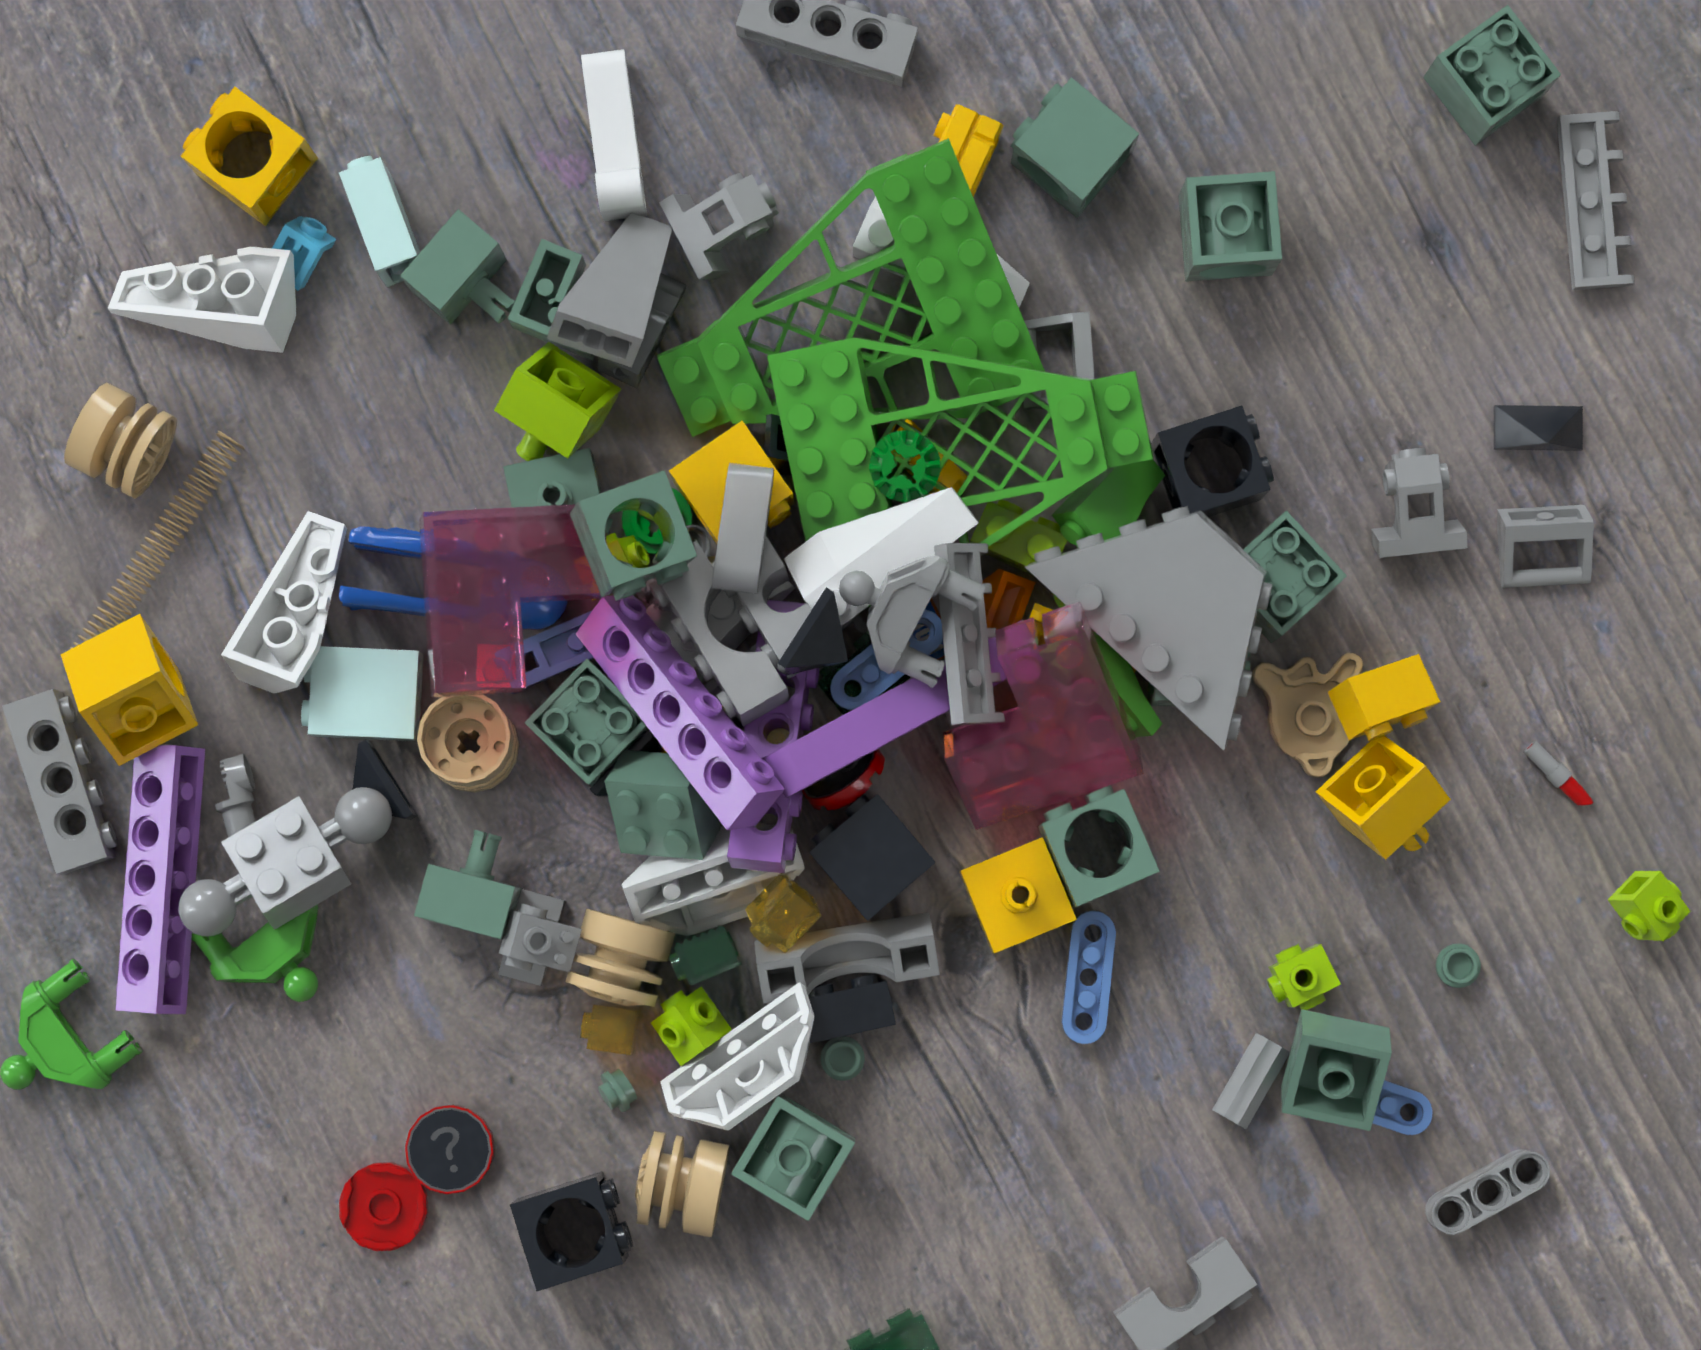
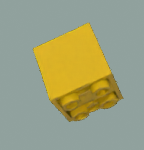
M234 86L229 94L223 93L216 99L210 109L212 116L203 128L194 129L186 138L183 144L185 151L181 157L197 176L266 226L318 157L305 138ZM252 131L263 132L272 136V139L269 140L272 154L262 170L246 178H232L222 174L223 152L232 139L240 134Z
M743 420L669 470L674 484L685 497L716 545L718 542L729 463L774 468L767 524L770 529L787 519L792 514L790 509L794 505L792 491Z
M141 614L60 654L79 713L119 766L198 726L178 667Z

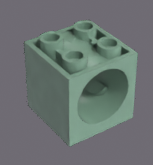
M1506 5L1439 54L1423 78L1476 146L1542 98L1561 74L1509 5Z
M1071 77L1063 87L1056 83L1041 101L1043 107L1038 113L1039 116L1035 120L1028 116L1012 136L1015 140L1010 147L1013 148L1011 164L1078 218L1133 153L1139 133Z
M1275 171L1187 177L1178 196L1185 282L1272 276L1282 260Z
M665 470L581 500L570 512L601 597L613 594L615 600L618 601L641 592V589L647 586L645 582L655 578L658 585L673 581L689 571L687 565L697 557ZM633 510L653 520L659 527L663 537V543L654 559L659 563L647 568H634L632 564L617 560L610 552L605 540V535L609 532L613 519L609 518V516L619 511Z
M1287 510L1243 549L1267 571L1265 582L1272 584L1267 610L1258 609L1255 626L1262 628V634L1270 643H1273L1286 633L1347 577Z
M588 659L524 722L591 787L619 759L623 751L628 750L648 730V727L618 688Z
M1111 785L1086 795L1084 799L1087 805L1073 810L1069 802L1044 813L1043 816L1046 822L1037 826L1048 848L1071 907H1078L1160 872L1125 789L1114 793ZM1097 812L1099 813L1098 817L1113 824L1116 821L1125 834L1127 847H1123L1117 863L1121 865L1114 873L1107 877L1094 878L1095 872L1079 866L1075 869L1066 855L1065 842L1070 841L1074 826L1070 824L1081 814Z
M781 1093L774 1100L732 1170L731 1175L809 1221L853 1148L855 1137Z

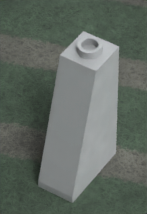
M630 213L559 304L547 339L632 368L644 338L672 227L659 221Z

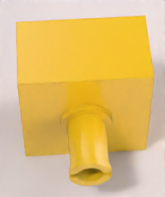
M1385 735L1367 743L1315 791L1345 829L1385 860L1401 845L1408 851H1416L1422 848L1413 835L1417 834L1421 841L1426 844L1429 839V833L1423 825L1451 800L1426 765Z
M1043 837L959 871L992 953H997L1077 920Z

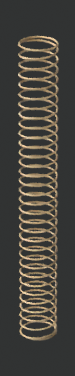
M217 431L218 433H216V435L231 448L225 446L224 444L216 440H211V442L226 455L211 447H207V450L211 452L215 457H217L220 461L206 454H202V456L217 469L211 467L210 465L202 461H197V463L207 472H209L212 476L195 467L192 468L193 471L197 473L201 478H203L206 482L188 474V477L203 490L193 486L188 482L183 481V484L187 488H189L193 493H195L198 497L192 495L191 493L181 488H178V491L181 494H183L186 498H188L191 502H193L195 505L189 503L188 501L176 495H173V497L185 508H187L190 512L175 505L174 503L168 502L173 509H175L186 519L174 514L173 512L167 509H164V512L167 515H169L172 519H174L177 523H179L181 526L173 523L172 521L162 516H159V518L166 525L172 528L176 533L157 523H154V525L159 530H161L173 541L158 534L153 530H149L153 536H155L167 547L155 542L154 540L148 537H145V540L148 541L156 549H158L162 554L154 551L153 549L143 544H140V546L145 551H147L159 562L151 559L150 557L138 551H135V553L139 557H141L154 569L137 561L134 558H130L131 561L135 563L138 567H140L142 570H144L148 575L134 569L129 565H126V568H128L131 572H133L145 583L133 578L132 576L124 572H121V574L130 582H132L135 586H137L140 590L130 586L129 584L119 579H116V581L119 584H121L124 588H126L137 598L127 594L126 592L114 586H111L113 590H115L118 594L124 597L132 605L113 596L110 593H107V595L112 600L118 603L126 611L112 605L111 603L105 600H102V602L110 609H112L115 613H117L121 618L109 613L108 611L100 607H97V609L100 612L106 615L117 625L119 623L115 621L112 617L122 622L126 621L127 619L115 609L127 615H132V613L120 602L132 608H137L136 605L125 595L134 600L141 601V598L128 587L141 594H146L145 590L142 589L134 581L146 587H151V585L139 574L151 580H156L155 577L142 566L148 568L153 572L160 573V570L156 568L152 563H150L147 559L163 567L165 566V564L153 553L165 559H170V557L156 545L170 552H175L174 549L171 546H169L166 542H164L161 538L169 541L172 544L179 546V543L164 530L170 532L171 534L179 538L184 539V536L169 523L186 532H189V529L180 521H178L175 517L191 525H194V523L178 509L188 513L193 517L199 518L198 515L188 506H186L183 502L189 504L190 506L200 511H203V508L186 494L205 504H208L207 500H205L191 487L210 497H213V495L202 485H200L197 481L205 484L206 486L214 490H217V487L214 484H212L209 480H207L204 476H202L200 473L208 476L209 478L219 483H222V481L210 470H208L205 466L220 473L221 475L227 476V474L222 469H220L208 458L221 464L222 466L228 469H232L229 464H227L214 452L222 455L223 457L233 462H236V459H234L230 454L223 450L219 445L225 447L226 449L234 452L237 455H241V453L237 449H235L222 437L231 441L241 449H245L242 445H240L239 443H237L221 431ZM92 614L94 618L100 621L108 629H111V627H109L107 624L113 627L116 626L106 621L105 619L95 614ZM87 621L92 627H94L100 633H103L102 631H107L102 627L92 623L91 621ZM83 628L91 637L97 636V634ZM78 635V637L82 639L84 642L88 640L85 637ZM73 642V644H74L75 646L80 645V644H78V643H76V642Z

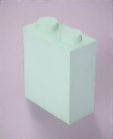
M372 156L355 159L348 163V169L339 172L374 269L386 287L403 281L400 275L417 257L420 250L392 175L381 157L374 160Z
M320 646L318 654L304 676V682L310 683L309 700H303L302 726H308V735L314 737L417 741L421 716L424 654L415 650Z

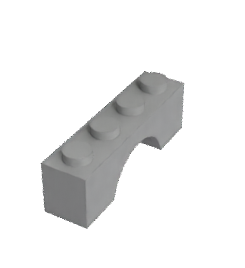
M696 540L692 543L697 557L687 565L689 571L683 573L682 577L658 585L654 578V582L650 583L649 587L661 608L669 604L677 617L671 621V624L682 643L686 644L691 641L699 655L694 657L693 660L706 681L714 678L721 692L716 695V698L720 701L723 711L729 718L736 715L744 727L789 701L788 689L765 651L740 652L732 650L721 644L708 628L709 611L713 601L722 589L712 588L714 568Z
M929 913L754 941L763 1004L771 1003L799 982L805 986L809 995L816 986L824 981L852 973H877L885 975L895 982L940 975Z

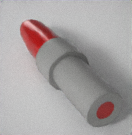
M1536 740L1524 750V753L1546 774L1545 777L1556 788L1559 787L1576 805L1583 806L1594 803L1585 789L1571 776L1572 773L1561 762L1558 763Z

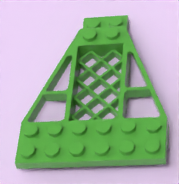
M949 138L913 154L907 155L906 153L866 170V173L698 338L657 354L659 364L692 437L729 421L732 424H738L742 420L745 424L766 423V415H779L776 398L772 400L768 388L774 390L773 382L769 380L771 374L769 363L762 377L750 348L768 355L782 353L780 349L788 330L811 338L808 347L815 346L817 341L824 344L837 341L820 334L829 313L852 321L845 339L853 337L859 324L880 332L878 341L881 342L885 341L886 336H890L905 342L906 344L903 346L925 350L936 349L941 353L1045 371ZM865 189H872L894 239V245L839 267L835 263L822 231ZM813 240H818L830 268L829 273L752 304L753 300ZM902 258L905 268L891 262ZM881 266L904 275L896 297L873 289ZM873 270L867 286L850 280ZM910 279L922 308L902 300ZM840 284L863 292L855 315L832 306ZM832 287L826 303L810 297ZM869 296L892 304L884 326L861 317ZM800 301L823 310L815 331L791 323ZM792 304L786 320L770 314ZM898 307L921 315L913 337L890 329ZM759 318L783 327L775 348L751 340ZM926 320H928L932 333L920 337ZM751 322L745 337L741 325ZM861 350L862 357L866 360L863 361L866 376H872L878 380L888 404L887 408H873L874 412L882 414L911 408L897 407L885 380L884 371L913 357L889 352L879 355L880 351L873 350V353L870 354ZM946 363L960 397L1021 384L1020 378L1015 375ZM1021 395L988 402L997 407L1021 397ZM978 404L945 411L955 418H969ZM983 406L980 413H983L988 409ZM934 413L909 417L902 420L931 419Z
M859 337L767 355L805 541H808L820 531L893 507L892 499H888L874 486L869 471V464L874 447L883 437L892 433L897 424L905 430L924 435L934 444L937 451L944 455L941 460V471L950 459L970 473L957 492L966 506L1036 492L1044 494V499L1041 503L979 542L988 544V547L1108 468L1154 458L1137 371L1088 379ZM867 348L922 358L930 396L928 403L882 414L875 413L861 349ZM933 361L1015 375L1020 378L1021 384L944 400L938 392ZM1046 390L1048 403L1032 392ZM1021 395L1009 415L988 402ZM1026 398H1029L1048 411L1035 433L1013 419ZM978 404L965 424L945 411ZM983 406L1005 420L992 441L970 428ZM934 413L922 432L902 420ZM940 415L961 429L948 450L927 436ZM1050 419H1052L1057 447L1039 436ZM892 421L879 440L876 424ZM1009 424L1031 438L1018 458H1015L996 445ZM966 433L987 446L975 467L953 454ZM1035 442H1038L1057 455L1044 476L1022 462ZM992 450L1013 464L1001 484H998L979 471ZM894 452L896 461L901 464L894 476L901 475L906 468L912 471L911 468L914 464L910 461L913 457L905 459ZM1060 462L1063 476L1049 479ZM1018 468L1038 480L1037 482L1005 488ZM974 477L995 489L962 496ZM939 481L934 486L940 491L948 488ZM967 532L959 537L960 543H969Z

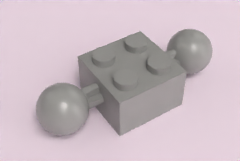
M360 787L352 789L345 793L337 803L335 817L318 827L298 796L233 834L221 843L239 874L224 883L217 880L204 879L188 886L179 901L178 909L182 923L194 934L205 937L218 935L224 932L234 921L237 906L253 897L261 912L275 930L338 893L352 883L332 849L347 840L357 844H369L382 838L388 831L392 820V811L388 800L383 794L371 788Z

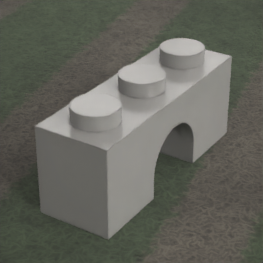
M766 536L758 593L724 590L728 598L735 594L737 595L744 607L738 611L739 616L750 634L759 631L766 643L760 649L766 652L775 669H778L777 663L812 609L806 603L794 611L782 613L774 611L767 605L772 591L789 581L785 565ZM798 673L786 675V677L790 679Z
M1223 1236L1186 1261L1197 1280L1195 1296L1189 1303L1181 1307L1167 1306L1160 1302L1153 1290L1148 1287L1113 1311L1139 1350H1177L1179 1344L1176 1341L1190 1331L1194 1336L1202 1333L1216 1322L1213 1315L1227 1305L1230 1310H1233L1253 1296L1250 1289L1256 1286L1257 1283Z

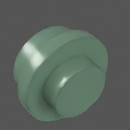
M1451 944L1440 951L1435 967L1437 975L1443 983L1450 987L1463 988L1471 985L1477 979L1481 963L1479 956L1471 947L1465 944Z
M851 1037L833 1038L822 1049V1068L828 1076L835 1080H850L856 1077L864 1066V1051L861 1045Z
M617 1069L611 1074L608 1071L601 1074L603 1084L598 1087V1090L611 1110L618 1107L622 1112L629 1110L630 1103L637 1099V1095L624 1073Z

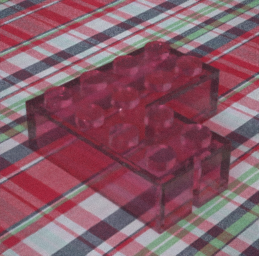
M576 504L422 513L419 518L431 698L522 692L526 688L520 603L602 598L570 516V512Z
M1080 601L1042 614L1044 640L1046 642L1043 645L1038 646L1037 626L1033 617L995 630L997 657L1018 707L1001 712L1004 713L1005 722L967 724L943 732L944 759L975 830L1144 774L1140 746Z

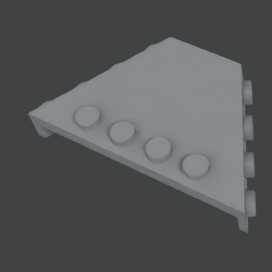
M1188 506L1163 513L1162 518L1164 522L1149 527L1146 526L1145 519L1119 527L1121 535L1104 540L1102 533L1079 539L1076 541L1078 549L1061 553L1060 547L1056 546L1033 554L1036 562L1030 563L1025 568L1220 748L1225 750L1228 740L1237 741L1243 715L1235 713L1238 696L1247 697L1253 672L1244 670L1248 652L1257 654L1262 634V628L1254 626L1258 609L1267 610L1272 590V584L1265 582L1267 571L1201 510L1190 513Z

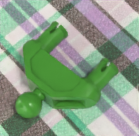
M318 904L275 930L269 922L266 923L241 945L234 948L222 933L208 937L192 933L191 940L197 944L210 961V973L216 981L276 983L284 977L283 987L286 995L291 1000L297 1002L307 1001L317 992L318 979L315 973L309 968L298 967L297 965L310 955L317 922Z
M74 958L44 982L41 980L33 981L25 987L21 1002L18 1042L27 1055H12L3 1062L0 1076L7 1087L14 1090L28 1087L34 1080L35 1070L39 1069L45 1078L89 1088L103 1089L110 1084L113 1072L136 1055L142 1053L138 1042L130 1044L121 1051L123 1047L135 1039L127 1030L122 1031L119 1036L96 1053L89 1051L59 1010V1003L81 986L90 982L86 972L77 973L83 967Z

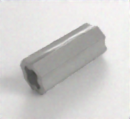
M1255 1033L1212 1110L1240 1127L1247 1129L1290 1052L1264 1036Z

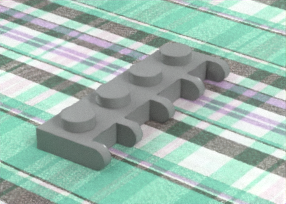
M1618 111L1560 115L1557 118L1572 290L1625 287L1635 284L1634 275H1618L1616 248L1631 246L1630 236L1615 237L1612 205L1626 204L1627 194H1611L1608 163L1622 161L1623 151H1607L1605 124L1619 122L1620 116Z
M945 543L934 546L935 556L946 559L947 563L950 564L951 570L978 583H982L980 555L988 553V544ZM983 583L986 585L981 600L977 599L978 605L974 611L939 594L951 725L1005 722L1004 713L995 712L992 683L1001 682L1000 673H991L988 639L997 637L996 628H987L984 594L992 593V585L990 583Z

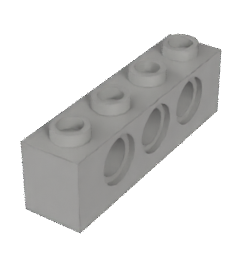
M744 0L736 22L738 37L900 87L903 85L918 37V27L912 26L910 19L892 13L887 14V17H882L870 13L871 9L868 6L855 1H846L844 5L831 0ZM783 7H792L799 13V16L791 23H782L776 19L775 14ZM829 19L836 21L841 28L833 36H824L817 31V25L823 20ZM872 32L877 34L882 42L874 49H866L858 43V39L862 34Z
M51 689L3 705L6 720L56 874L66 875L116 858L113 847L118 846L117 836L111 822H104L99 807L104 804V796L96 779L91 781L86 764L91 763V756L85 740L77 738L72 722L77 721L78 717L70 696L64 697L63 692ZM54 727L59 733V743L54 749L46 751L41 744V736L46 729ZM68 769L72 774L73 783L69 790L60 793L55 787L54 779L60 770ZM80 810L86 817V826L81 833L74 835L68 828V818L73 812Z

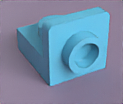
M300 216L284 225L272 249L291 250L293 253L295 289L297 291L305 287L323 252L332 248L336 239L327 233V228L321 222L310 217Z

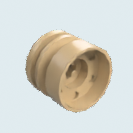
M105 383L91 395L72 428L64 454L65 464L92 478L99 476L107 468L106 484L114 489L121 486L123 493L136 499L150 486L155 476L163 467L175 436L177 418L165 411L157 414V408L149 403L143 405L135 413L136 398L109 383Z
M461 690L445 694L428 707L419 723L417 742L421 758L441 781L456 790L476 793L494 788L508 777L517 762L519 741L515 726L495 701L481 693ZM479 736L476 742L480 749L476 753L471 750L465 752L466 747L462 743L466 737L475 740Z
M586 909L580 938L595 945L596 950L594 955L575 954L573 961L591 966L588 975L570 971V973L568 972L566 982L577 986L589 996L628 1007L636 1005L655 1007L658 996L639 990L642 981L657 985L662 984L663 978L646 970L647 961H668L676 933Z
M654 1131L652 1141L642 1156L635 1192L638 1211L637 1224L648 1225L653 1206L661 1207L659 1228L666 1229L673 1211L678 1210L683 1211V1232L712 1237L725 1177L729 1145L700 1140L693 1158L684 1157V1136L676 1135L672 1154L664 1153L666 1133Z

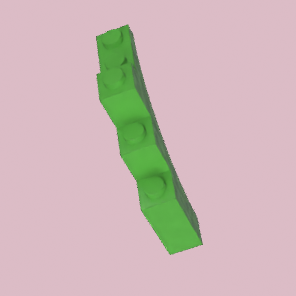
M1153 459L1108 468L1076 489L1051 516L1059 524L1063 537L1077 548V540L1094 534L1102 533L1104 540L1120 536L1119 527L1137 521L1146 500L1164 478L1165 474ZM1054 594L1056 604L1064 612L1070 614L1071 617L1039 651L1048 663L1049 672L1065 685L1085 683V690L1088 695L1096 702L1101 703L1112 717L1111 722L1113 726L1128 738L1152 736L1160 728L1162 722L1145 698L1132 666Z

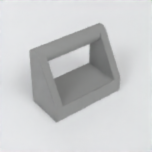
M1090 312L1068 313L1024 321L1036 351V331L1070 329L1073 376L1095 379ZM1040 391L1032 392L1034 395L1048 403L1047 396L1041 397ZM1026 398L1024 401V409H1044L1029 398Z
M1568 505L1497 509L1501 587L1513 588L1591 583L1594 521L1586 506ZM1577 540L1578 567L1513 570L1514 542Z

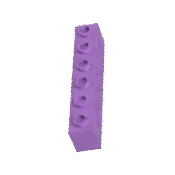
M633 595L618 601L615 600L614 596L602 597L577 631V637L726 830L756 826L785 790L774 776L771 766L763 761L748 743L746 734L733 724L723 711L720 701L708 692L697 678L694 668L685 662L672 646L669 636L660 630L646 613L643 603Z
M777 600L767 601V605L771 609L782 613L794 611L806 604ZM759 631L755 652L761 651L760 647L766 644ZM819 668L800 672L790 679H787L786 675L776 669L785 685L795 689L794 695L789 701L745 725L744 729L748 743L763 761H765V757L803 737L804 731H811L814 705L807 704L809 688H817ZM776 728H784L790 732L788 738L780 744L769 743L766 740L768 734ZM802 790L788 798L782 792L766 812V814H773L778 817L777 824L772 829L761 831L752 826L730 831L727 859L731 868L785 873L786 860L793 861L795 858L797 835L790 833L792 817H800Z
M159 745L134 758L118 983L116 987V1011L186 1014L192 932L182 923L178 908L181 895L185 889L196 882L205 749Z

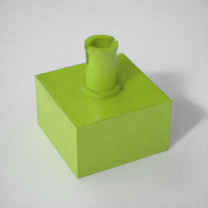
M548 342L515 369L494 411L526 431L523 439L516 447V452L524 460L530 461L543 458V454L548 446L568 459L600 430L622 389L551 342Z

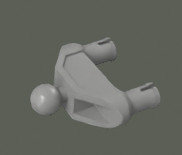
M930 556L888 572L880 589L875 587L872 578L865 572L857 570L849 572L840 581L839 592L843 600L849 605L861 606L866 603L871 605L868 610L867 626L880 670L888 674H895L897 671H900L933 688L937 683L936 677L940 678L945 662L939 661L909 646V639L932 596L935 597L937 594H940L974 611L978 605L976 601L977 599L981 600L986 585L951 570L950 564L947 563L946 559L939 556Z

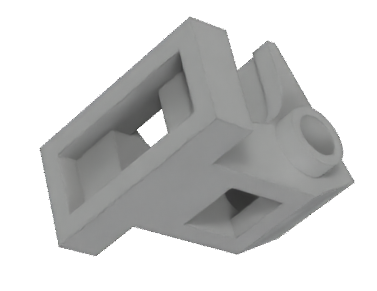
M737 173L726 178L718 184L720 191L695 205L688 194H672L659 202L699 280L717 279L729 272L720 254V250L727 243L742 234L746 240L753 239L774 226L773 217L779 214L776 202L767 184L764 182L757 185L752 174L744 178L741 173ZM726 205L734 223L715 233L707 216L719 207Z
M1425 448L1401 450L1399 454L1391 455L1392 461L1385 465L1383 470V486L1386 496L1394 495L1395 520L1392 527L1371 529L1372 546L1378 556L1383 558L1468 548L1467 531L1459 520L1444 521L1443 490L1449 489V471L1446 463L1439 462V454L1426 455ZM1429 493L1430 515L1409 518L1407 495Z
M525 889L521 890L516 910H510L499 954H502L503 958L498 975L542 986L547 967L570 973L582 929L560 923L565 900Z

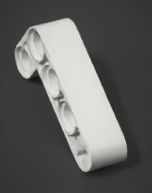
M625 50L581 55L596 167V189L603 221L625 219L630 213L647 216Z

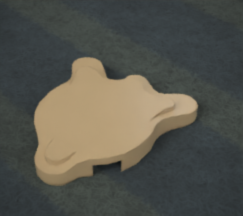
M1354 653L1342 655L1326 674L1318 672L1314 659L1310 657L1301 658L1286 670L1270 663H1261L1253 669L1252 679L1264 692L1268 700V723L1272 738L1277 746L1285 754L1299 762L1305 773L1311 777L1319 778L1330 773L1334 759L1350 741L1328 695V691L1347 678L1360 674L1363 668V661Z

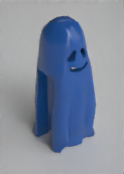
M360 526L350 531L348 542L354 544V547L358 550L485 569L479 607L340 586L339 599L342 602V606L349 607L350 610L389 611L521 630L548 627L554 624L567 608L569 592L565 578L551 565L521 557L512 551L506 550V553L495 549L478 547L456 538L397 527L384 529Z

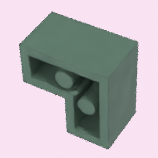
M541 239L509 314L508 321L513 329L547 343L551 342L557 347L593 361L595 357L593 354L547 339L559 304L584 272L586 263L583 255Z

